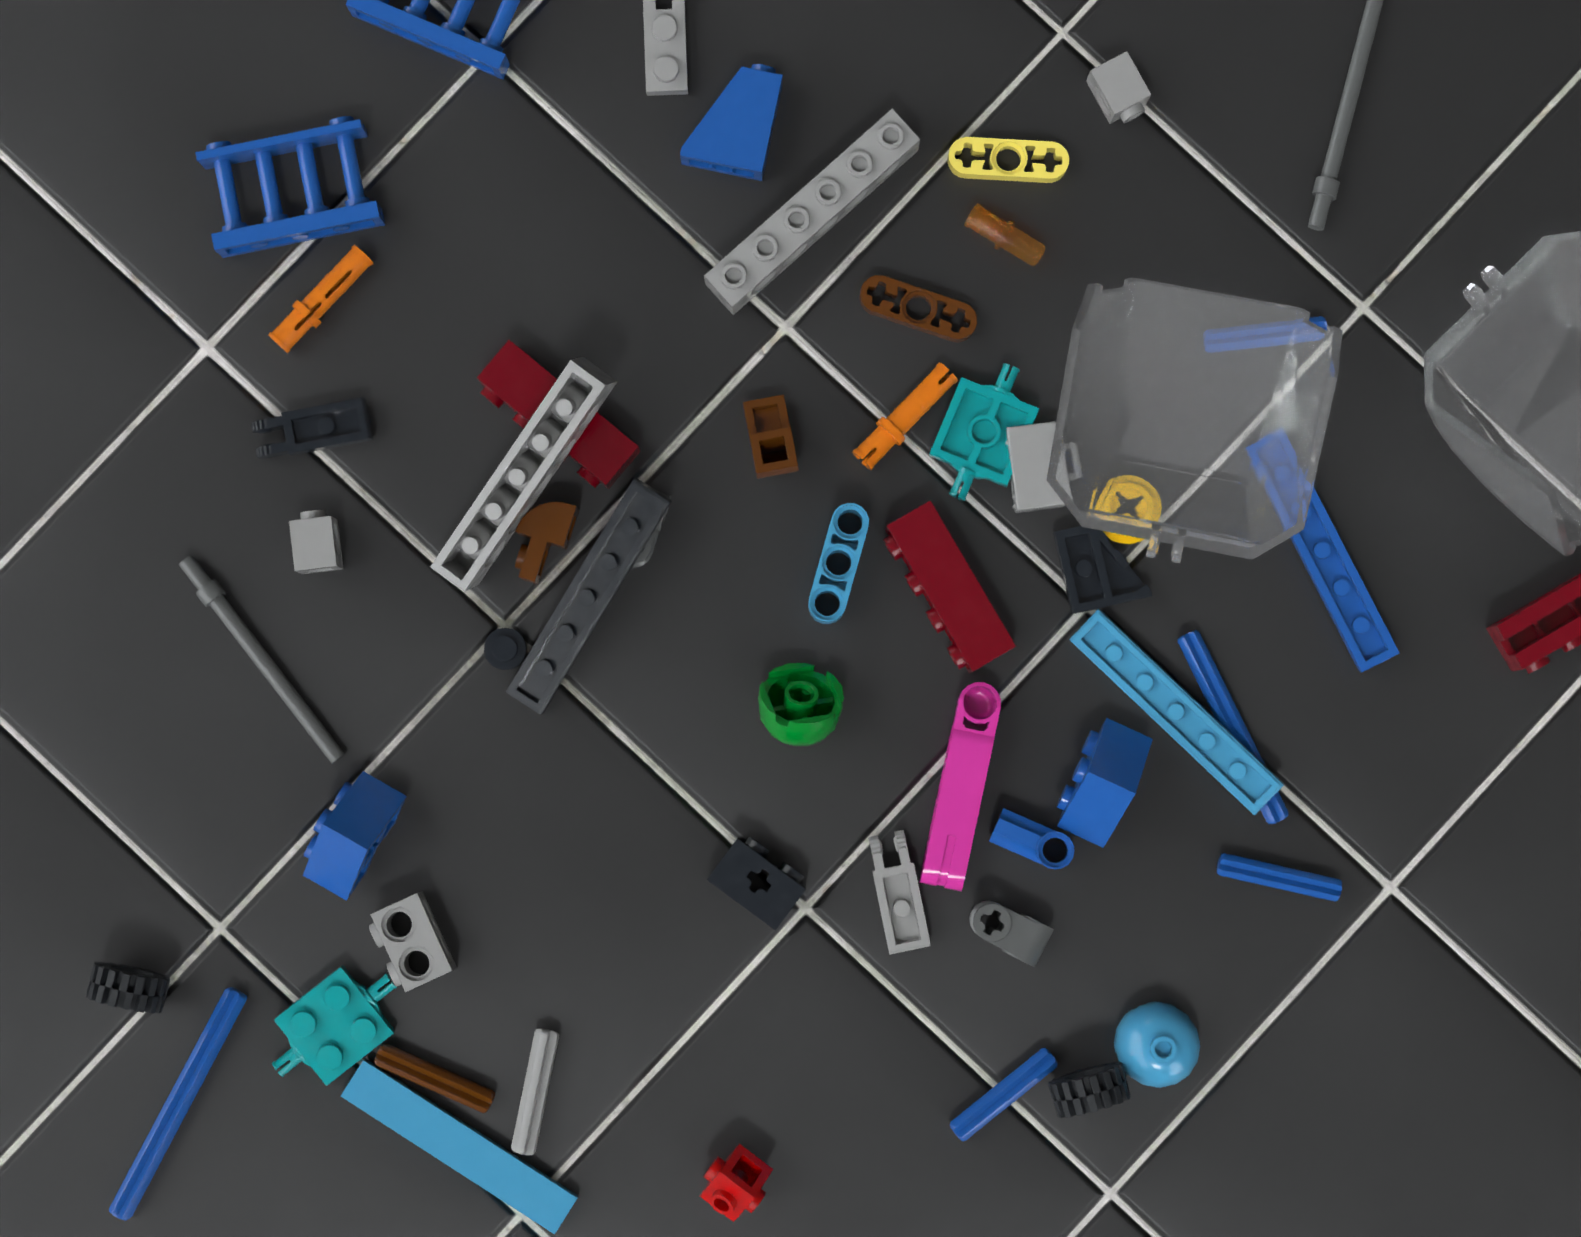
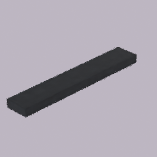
M638 478L633 479L506 693L540 715L546 711L672 503V500Z

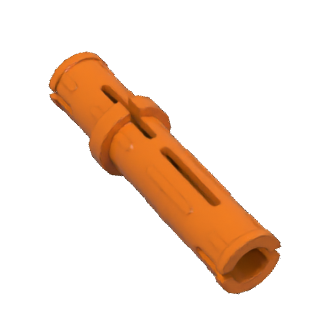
M356 245L351 247L352 249L301 302L299 300L294 302L292 305L294 310L272 333L268 334L286 353L291 351L290 349L312 326L317 328L322 323L319 319L369 266L373 265L374 262Z
M939 362L932 372L887 418L881 417L876 422L878 427L852 451L858 460L860 458L864 459L861 463L866 468L872 470L895 444L900 446L905 441L904 435L958 382L957 377L953 373L950 375L946 374L949 369L944 364Z

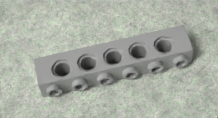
M891 109L704 275L705 285L732 315L737 313L918 152L920 138Z
M585 357L569 361L430 566L433 570L463 592L480 584L516 531L521 519L530 511L618 381Z

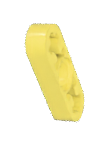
M962 137L951 145L947 162L949 169L954 175L965 179L1053 183L1060 180L1066 173L1069 165V155L1061 144L1052 141ZM963 148L971 149L972 156L984 157L985 148H991L992 151L989 157L990 170L983 169L985 160H973L970 167H963L962 160L955 159V155H961ZM1005 149L1015 151L1020 158V165L1012 171L1001 169L996 162V156L1000 151ZM1026 150L1033 151L1031 160H1043L1046 153H1053L1054 160L1060 161L1061 165H1055L1053 172H1047L1044 164L1032 163L1031 172H1025L1024 169L1028 160Z

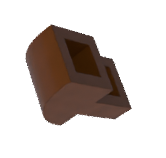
M784 394L743 402L757 479L799 471Z
M548 502L531 509L521 519L515 532L520 536L530 538L529 545L522 544L517 555L515 568L521 570L519 578L539 585L551 545L565 550L568 549L580 511L577 506L563 502Z

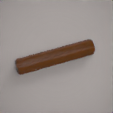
M390 1044L381 1045L374 1061L376 1066L481 1113H486L494 1101L495 1092Z

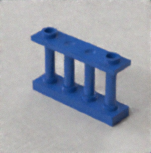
M347 0L345 4L351 15L355 18L504 80L510 66L506 54L502 53L501 43L520 0H502L486 38H481L479 43L464 37L465 32L462 30L475 0H457L448 22H442L441 27L426 21L427 16L424 13L430 0H412L409 6H404L403 11L388 5L389 0Z
M351 116L337 117L330 120L328 126L231 145L229 141H219L208 144L206 146L207 150L195 152L197 161L205 170L215 168L225 225L222 226V232L211 234L214 250L222 258L384 226L385 220L381 206L376 200L370 201V198L365 197L354 144V140L368 137L367 129L360 119L354 120ZM337 143L348 200L345 202V207L329 210V207L325 206L323 202L313 148ZM297 152L307 209L304 210V215L288 218L287 214H283L272 156ZM256 160L267 217L263 218V223L247 226V223L242 222L231 165Z

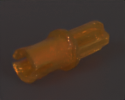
M979 203L972 209L964 224L965 227L971 228L995 244L994 249L999 250L1002 248L1030 266H1035L1040 261L1046 249L1043 243L1015 227V221L1010 220L1008 223L983 208Z

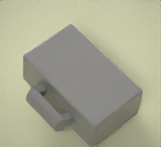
M1055 421L1007 427V441L1005 444L1008 445L1012 476L1010 481L1014 504L1012 508L1015 513L1064 507L1067 504L1065 484L1079 479L1075 445L1059 443L1057 423ZM1060 452H1066L1068 476L1063 475Z

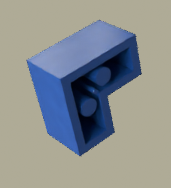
M1106 718L1099 732L1091 730L1081 753L1087 755V758L1082 757L1072 777V780L1076 783L1074 787L1067 784L1058 800L1056 807L1063 811L1057 827L1104 848L1136 794L1153 739L1109 718Z
M362 771L353 785L346 782L335 798L334 804L337 806L333 811L326 808L314 826L313 830L319 834L312 838L304 852V857L309 860L303 876L347 901L366 875L377 847L396 823L407 796Z

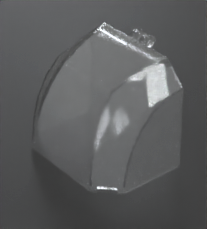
M1581 231L1543 236L1503 276L1495 267L1487 266L1481 272V277L1490 289L1484 294L1483 290L1476 284L1470 283L1462 290L1464 298L1472 307L1424 353L1425 407L1439 433L1472 474L1502 504L1564 556L1573 554L1576 546L1581 545Z
M1139 278L1125 279L1123 287L1103 290V285L1099 283L1088 284L1072 328L1047 482L1082 527L1149 540L1146 557L1155 558V555L1158 554L1160 542L1173 544L1171 557L1172 562L1176 563L1181 562L1184 547L1250 560L1255 559L1304 530L1338 378L1343 330L1336 326H1329L1327 330L1309 321L1310 312L1303 308Z

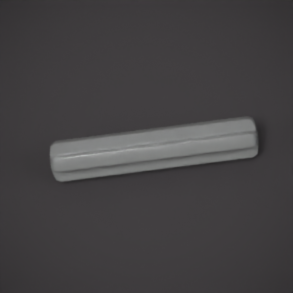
M540 1028L534 1032L511 1145L512 1151L522 1155H534L537 1149L559 1041V1033L550 1029Z

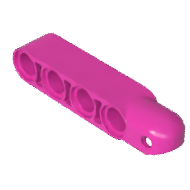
M975 682L966 686L958 698L919 883L944 886L946 889L960 892L962 891L1001 709V698L998 691L993 686L984 682Z

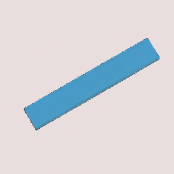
M1100 609L1069 639L1254 816L1284 786V783Z
M367 1059L362 1061L341 1094V1097L553 1234L557 1232L579 1197Z

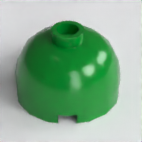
M788 663L770 671L768 679L764 683L762 682L759 687L758 696L760 720L770 735L780 742L792 746H810L821 742L833 732L842 713L844 702L842 685L833 674L827 671L826 676L814 671L815 665L808 663Z

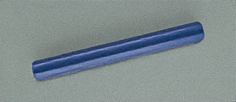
M1193 630L1180 636L1178 644L1215 719L1264 764L1200 632ZM1279 792L1260 809L1268 824H1275L1289 816V812Z

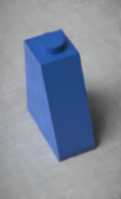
M753 64L751 68L741 67L681 147V165L763 181L783 87V75L776 74V69L763 64Z

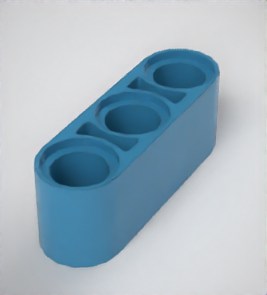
M856 503L840 505L834 511L830 521L808 604L810 615L821 624L837 622L843 616L869 527L867 512ZM853 513L861 519L862 527L857 533L852 535L845 534L839 529L838 520L843 514ZM835 553L846 555L851 563L849 571L842 575L831 573L826 565L828 557ZM824 593L834 595L839 601L838 611L830 616L820 614L815 607V601L818 596Z

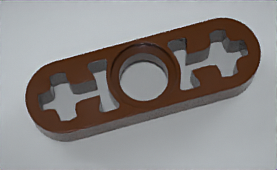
M875 275L868 278L861 287L860 303L863 309L871 315L951 342H963L969 339L975 331L977 325L976 313L971 306L964 302L883 275ZM878 285L884 286L885 295L897 299L898 291L905 292L906 294L900 302L899 314L891 312L895 303L882 300L879 306L873 305L872 296L867 294L868 290L875 291ZM922 298L928 302L930 314L925 319L914 320L907 314L906 305L911 299ZM937 304L945 306L942 315L954 317L957 312L965 314L964 321L969 323V327H961L959 333L951 331L952 324L943 319L939 320V327L930 325L935 319Z

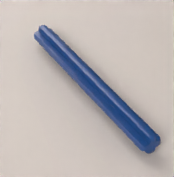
M229 987L224 990L111 1203L109 1212L118 1219L127 1221L133 1216L239 1016L247 996L238 989Z

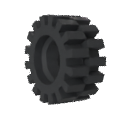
M94 962L86 997L90 1000H95L97 1003L108 1004L107 1006L121 1007L125 1010L131 1009L137 1012L144 1013L145 1011L153 1014L161 1013L170 978L154 971L129 967L124 964Z
M1121 1062L1105 1063L1096 1067L1091 1066L1084 1070L1080 1069L1048 1082L1055 1111L1059 1118H1069L1075 1115H1084L1088 1112H1097L1099 1109H1107L1113 1107L1112 1105L1121 1104L1131 1097Z

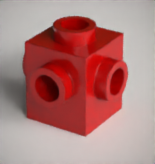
M739 1143L725 1161L718 1156L708 1168L703 1177L709 1182L700 1194V1197L708 1202L715 1211L725 1215L734 1222L745 1209L752 1213L762 1201L766 1192L761 1188L773 1169Z

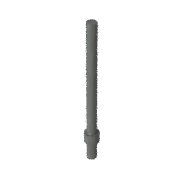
M1367 0L1322 173L1321 176L1316 177L1312 190V195L1315 199L1308 228L1313 230H1324L1331 201L1337 198L1340 182L1337 178L1384 0Z
M193 555L181 561L179 566L197 588V597L205 607L211 606L331 764L345 755L344 751L224 597L226 591L217 579L211 580Z

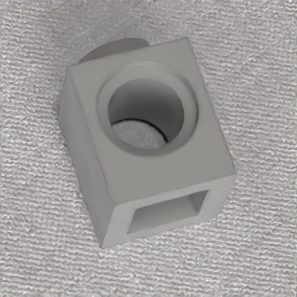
M1127 51L1090 70L1086 80L1109 124L1120 118L1123 123H1127L1145 112L1143 106L1147 104L1151 93Z
M312 510L301 512V519L289 521L294 571L300 574L343 569L338 519L326 516L325 510Z

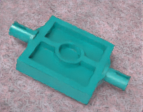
M1003 363L995 386L980 385L961 377L929 453L930 457L950 464L958 472L949 495L956 498L961 484L964 483L958 496L959 500H966L974 479H986L1006 488L1008 487L1012 476L1008 445L1005 444L1007 441L1006 429L1007 427L1034 424L1039 413V408L1020 401L1010 392L1020 372V369L1013 366L1007 381H1005L1010 370V364Z
M342 965L276 1016L274 1021L287 1036L291 1047L280 1058L272 1062L274 1069L277 1070L290 1060V1062L279 1069L278 1074L284 1077L295 1066L303 1062L311 1067L327 1086L394 1034V1028L382 1015L378 1003L388 993L397 988L392 981L379 990L391 980L390 975L385 973L382 978L369 988H366L356 982Z

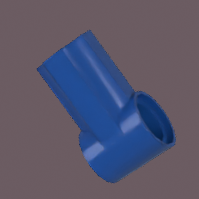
M1005 808L1002 809L989 839V842L1054 870L1062 869L1069 865L1075 851L1073 842L1064 833L1053 830ZM1050 838H1059L1066 845V855L1059 862H1049L1043 855V845Z

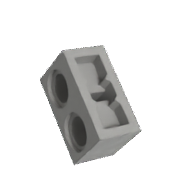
M423 891L370 914L374 922L369 925L371 935L379 948L383 946L386 948L391 962L386 964L387 970L396 987L402 985L404 991L407 992L457 968ZM397 912H403L411 919L412 928L406 936L397 934L392 928L391 921ZM413 951H421L427 955L429 968L425 974H417L411 970L409 957Z

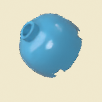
M1153 1001L1140 1005L1124 1015L1116 1028L1114 1048L1118 1062L1122 1063L1123 1069L1128 1076L1142 1085L1162 1088L1175 1085L1190 1075L1198 1062L1200 1040L1196 1026L1186 1013L1172 1004Z

